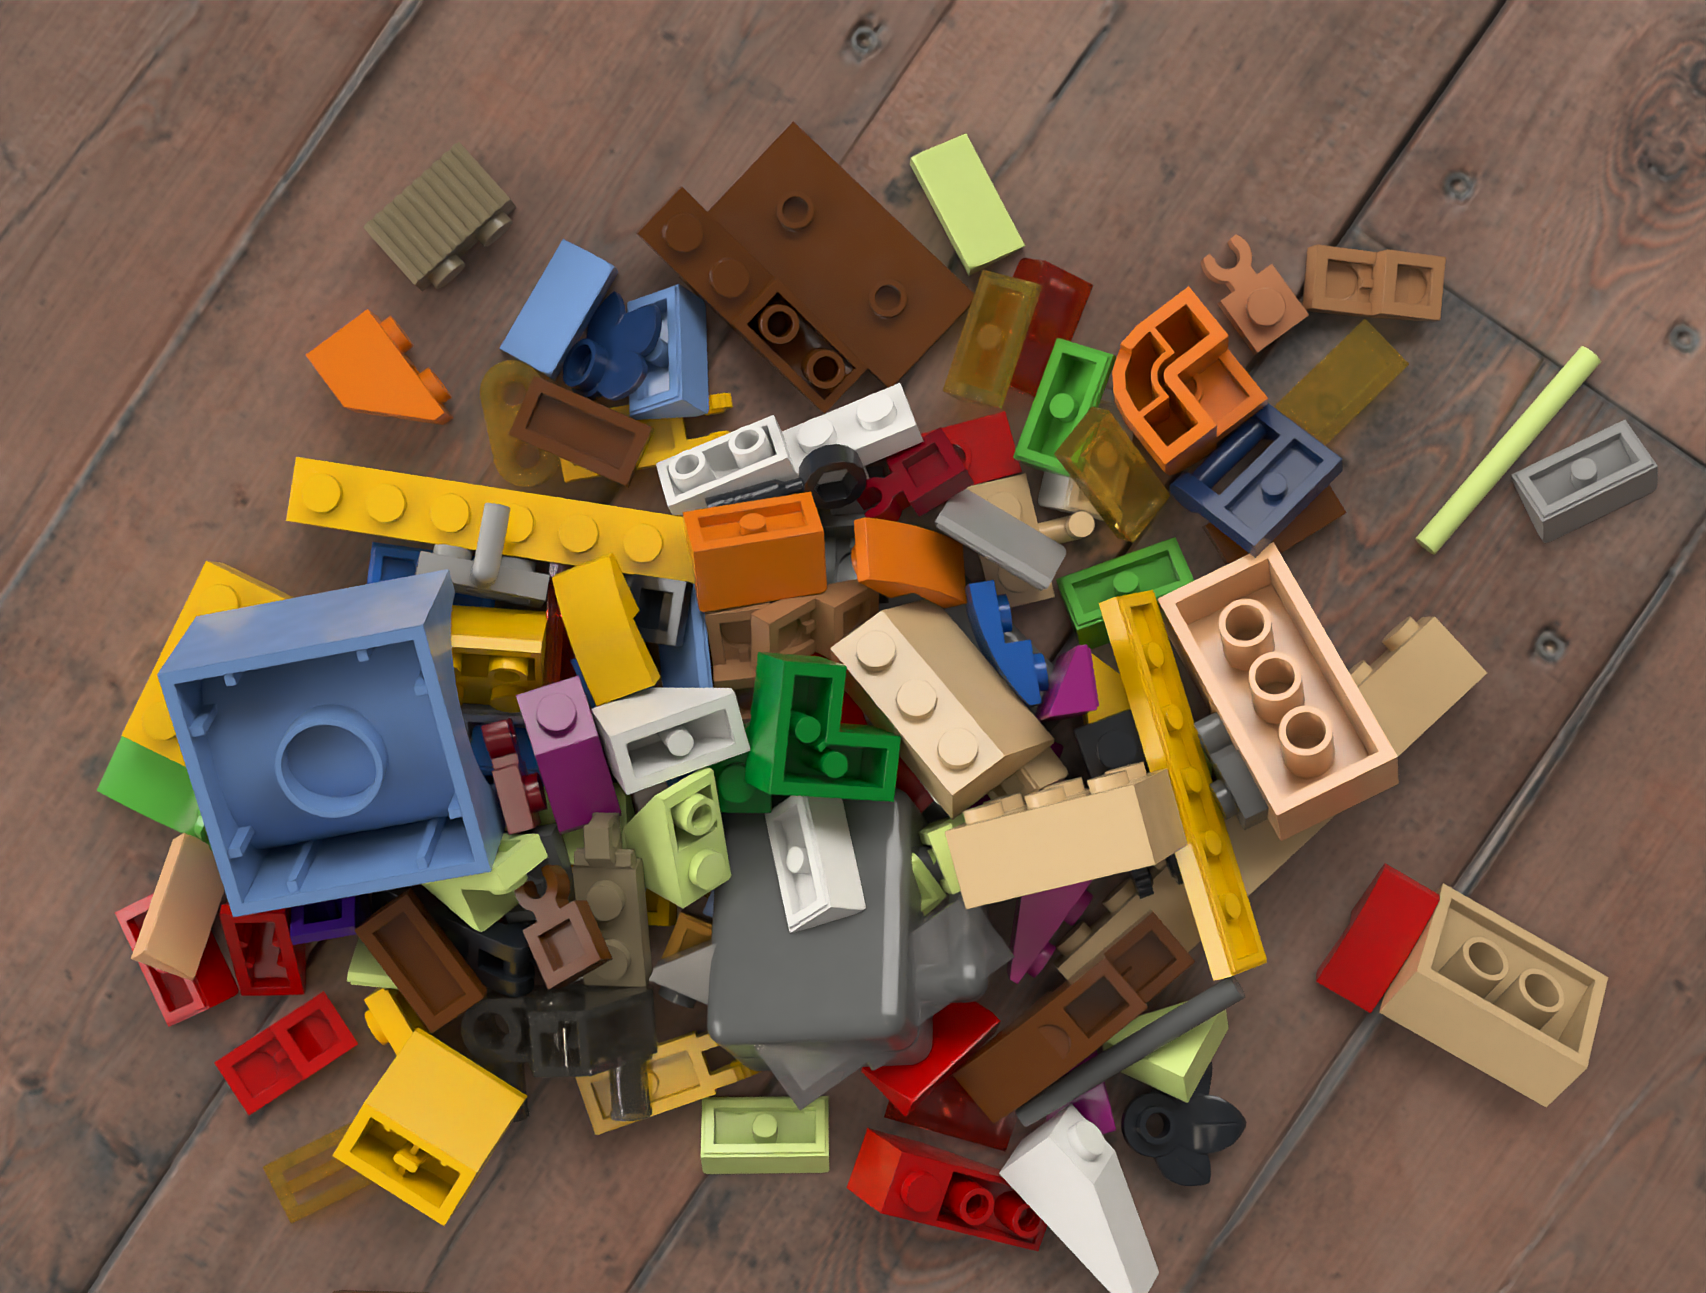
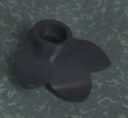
M1212 1062L1209 1063L1188 1103L1152 1087L1150 1093H1144L1132 1099L1122 1115L1121 1130L1128 1146L1140 1155L1153 1157L1162 1175L1169 1181L1181 1186L1209 1184L1211 1164L1208 1154L1222 1151L1233 1145L1246 1128L1247 1122L1244 1116L1233 1104L1218 1096L1209 1095L1213 1070ZM1154 1113H1158L1164 1123L1162 1132L1156 1137H1152L1146 1129L1147 1119Z

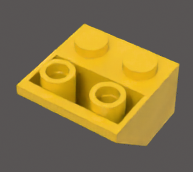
M452 605L451 645L460 706L463 703L491 705L494 709L502 712H520L516 695L546 686L550 647L549 612Z
M418 1027L365 1100L332 1156L445 1226L467 1197L528 1096Z

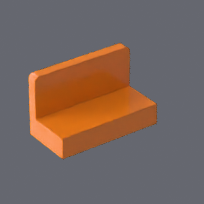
M811 492L682 512L684 533L693 562L696 600L701 612L818 594L826 591L824 529Z

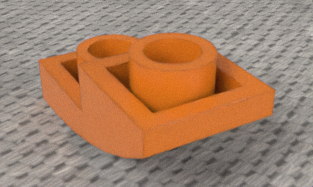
M874 518L854 520L855 545L851 551V560L859 583L889 598L915 593L944 609L967 603L964 589L966 582L963 544L938 532L905 523Z

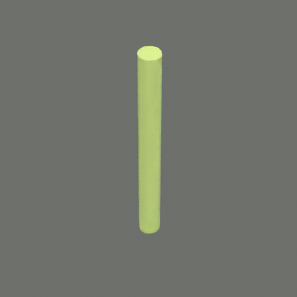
M1584 346L1577 350L1415 538L1424 549L1433 555L1439 551L1601 363L1596 354Z

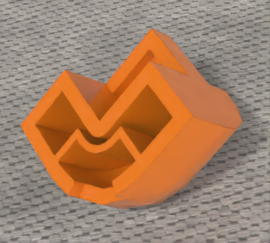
M1189 286L1139 323L1120 344V350L1112 370L1114 402L1124 422L1165 474L1169 476L1185 470L1216 449L1217 442L1268 404V397L1229 351V335Z

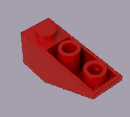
M867 1128L847 1189L879 1213L1034 1251H1039L1047 1228V1224L999 1174L1000 1169L920 1141Z

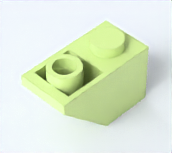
M708 767L695 771L655 795L623 828L627 849H634L636 858H642L645 888L681 908L690 905L728 881L731 877L714 770Z

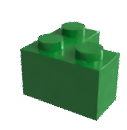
M758 652L748 739L751 751L747 752L744 782L768 794L894 802L901 736L873 725L840 723L846 665L819 656Z

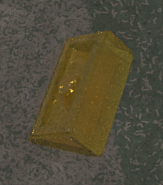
M982 270L943 392L960 401L1002 409L1042 289L1040 284Z

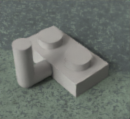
M495 503L484 504L474 561L472 560L473 552L471 550L452 545L435 544L433 553L420 551L415 575L449 569L455 593L540 608L545 602L550 575L536 573L537 564L532 561L502 556L511 508Z

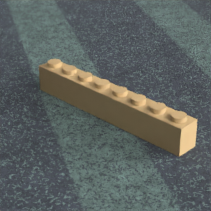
M1411 616L1407 617L1382 640V643L1388 649L1370 666L1365 660H1361L1348 670L1397 756L1403 753L1487 674L1482 666L1435 616L1421 617L1417 622ZM1236 815L1227 820L1223 816L1247 896L1253 893L1334 816L1283 841H1280L1269 819L1244 830ZM1165 859L1154 865L1155 867L1150 870L1154 882L1153 895L1140 899L1132 879L1129 877L1104 899L1102 904L1108 910L1094 924L1089 927L1084 921L1078 923L1057 943L1056 948L1061 954L1053 963L1067 980L1150 909L1187 952L1201 941L1184 883L1178 885L1175 878L1171 877Z

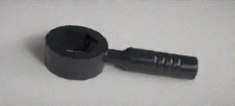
M840 444L824 445L813 450L803 459L799 466V478L785 482L777 479L705 498L707 508L811 492L817 508L837 509L853 503L861 496L866 487L867 476L861 459L855 450ZM848 470L841 481L818 484L824 473Z

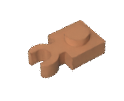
M1236 234L1227 242L1237 257L1234 268H1221L1211 254H1208L1201 260V267L1211 281L1218 284H1226L1231 291V294L1222 299L1218 306L1255 355L1309 316V314L1273 264L1256 274L1251 267V248L1245 239Z

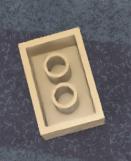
M1144 762L1134 763L1106 771L1105 775L1087 780L1089 788H1084L1082 777L1055 783L1044 787V790L1025 796V804L1020 792L983 802L984 805L963 811L966 822L945 831L965 908L970 909L1156 865L1188 845L1167 768L1146 773Z

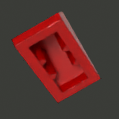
M229 902L222 904L220 919L241 996L305 995V943L293 945L290 938L291 907L233 917Z

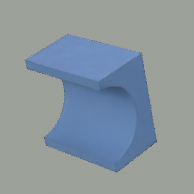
M449 569L196 616L158 672L157 676L233 917L491 872L506 823L495 784H488L477 764L461 712L452 657L451 612L455 590Z

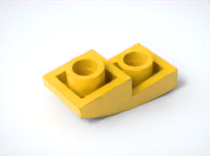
M613 553L555 574L552 581L561 616L578 665L596 706L654 686L661 676L633 619L640 610Z

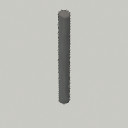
M1234 976L1225 978L1064 1074L1039 1094L1015 1110L1017 1117L1026 1127L1037 1122L1244 999L1245 994L1242 987Z

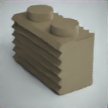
M458 142L449 151L445 152L439 160L435 161L430 168L425 170L420 177L416 178L411 185L406 187L401 194L397 195L391 203L387 204L382 211L377 213L372 220L368 221L363 228L422 292L430 284L438 290L451 282L463 270L465 263L460 257L478 241L484 247H487L498 240L511 227L513 221L508 215L516 206L463 145Z

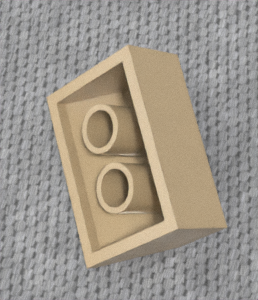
M927 599L881 610L830 648L831 661L847 666L844 690L874 726L901 736L899 756L952 820L1054 744V738L1014 693L941 606Z
M1443 883L1436 891L1440 895V901L1408 958L1386 990L1379 1013L1547 1107L1588 1067L1608 977Z

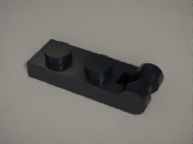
M418 885L372 893L373 914L411 888L484 986L509 997H522L532 992L535 983V967L529 960L534 956L522 931L529 927V925L523 923L505 925L497 921L486 931L479 932L468 925L429 890Z

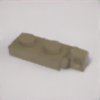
M594 812L589 824L583 827L584 848H577L574 852V866L572 868L576 900H587L613 959L584 975V985L647 987L652 974L643 861L642 858H636L634 849L622 848L619 813Z

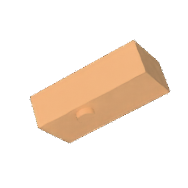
M1274 542L1270 543L1256 558L1248 554L1157 599L1169 639L1211 714L1218 713L1236 751L1239 750L1269 808L1267 817L1280 841L1399 784L1398 756Z

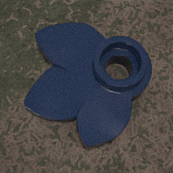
M613 291L597 308L588 324L587 338L578 341L569 351L563 365V380L565 384L572 388L573 393L592 401L602 396L617 401L635 392L648 374V366L644 357L653 351L660 337L662 326L660 308L652 304L626 313L621 295Z

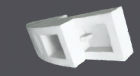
M898 383L784 431H781L775 416H769L656 463L668 508L672 515H683L682 512L707 508L705 498L774 479L785 482L799 478V466L803 459L813 450L824 445L840 444L855 450L861 459L867 479H869L866 465L924 441L903 388ZM848 470L824 473L818 484L841 481Z

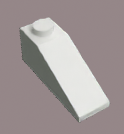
M1069 1104L1023 1138L999 1174L1110 1293H1148L1159 1271L1116 1152L1104 1139L1101 1131L1092 1122L1087 1121L1072 1104Z

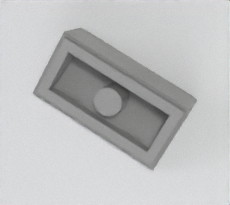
M1623 420L1511 474V480L1538 535L1544 543H1548L1655 491L1657 488L1658 465L1627 421Z
M968 489L951 497L935 521L937 530L1040 591L1049 587L1066 555L1064 546Z

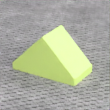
M1185 1002L1137 1016L1102 1045L1103 1051ZM1226 1009L1121 1072L1188 1103L1229 1029Z

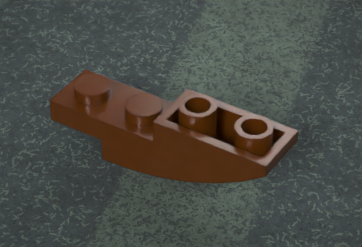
M679 186L636 231V234L679 275V278L822 413L825 414L869 368L778 278L772 276L682 186Z
M1150 909L1055 991L1051 992L1049 990L954 1070L952 1075L993 1124H995L1050 1086L1148 1008L1146 1005L1148 1001L1195 963V960Z

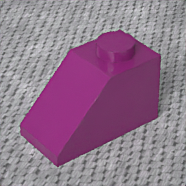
M579 675L516 695L559 834L563 835L582 829L584 825L589 824L594 812L619 813L622 816Z

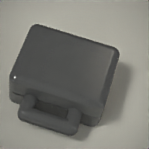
M895 787L894 802L842 799L866 908L855 915L795 933H790L765 813L721 812L731 877L728 881L714 889L711 944L717 943L710 966L707 1030L713 1041L747 1068L753 1071L914 1065L923 1061L932 1049L933 1004L974 1002L985 994L988 987L989 904L966 909L961 891L953 895L949 894L948 962L934 963L936 907L926 916L921 912L922 898L913 873L912 853L921 859L939 885L940 880L944 879L937 860L933 864L927 850L932 848L931 845L922 844L919 831L930 823L903 790ZM773 795V808L791 795Z

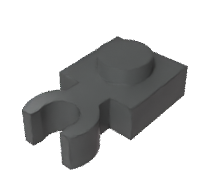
M1215 712L1195 722L1194 727L1197 730L1202 749L1211 762L1217 781L1209 784V787L1225 819L1227 820L1236 815L1244 830L1267 820L1269 808L1239 750L1236 751L1218 713Z

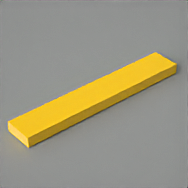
M1149 590L1117 596L1100 602L1099 607L1149 771L1153 772L1165 768L1168 770L1188 844L1175 852V856L1213 981L1231 977L1267 963L1265 951L1223 814L1209 787V784L1213 783L1197 730L1194 727L1193 716L1155 592Z

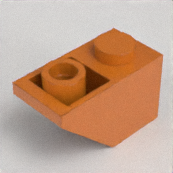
M367 309L306 354V357L343 407L351 411L444 425L453 419V416L444 406V403L452 398L451 394L430 367H427L421 373L418 371L406 354L414 345L391 315L381 321L376 314Z

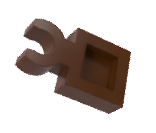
M545 865L541 868V871L547 882V890L542 897L538 894L537 887L533 881H526L522 886L515 889L514 893L519 904L526 910L533 911L537 919L536 923L522 931L548 989H562L611 961L613 958L587 900L568 902L570 880L566 871L560 865Z

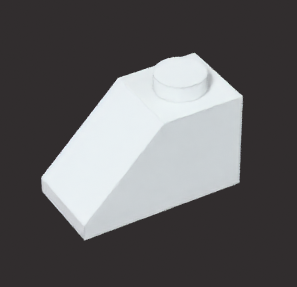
M652 687L591 709L607 765L627 795L751 751L736 695L732 688Z

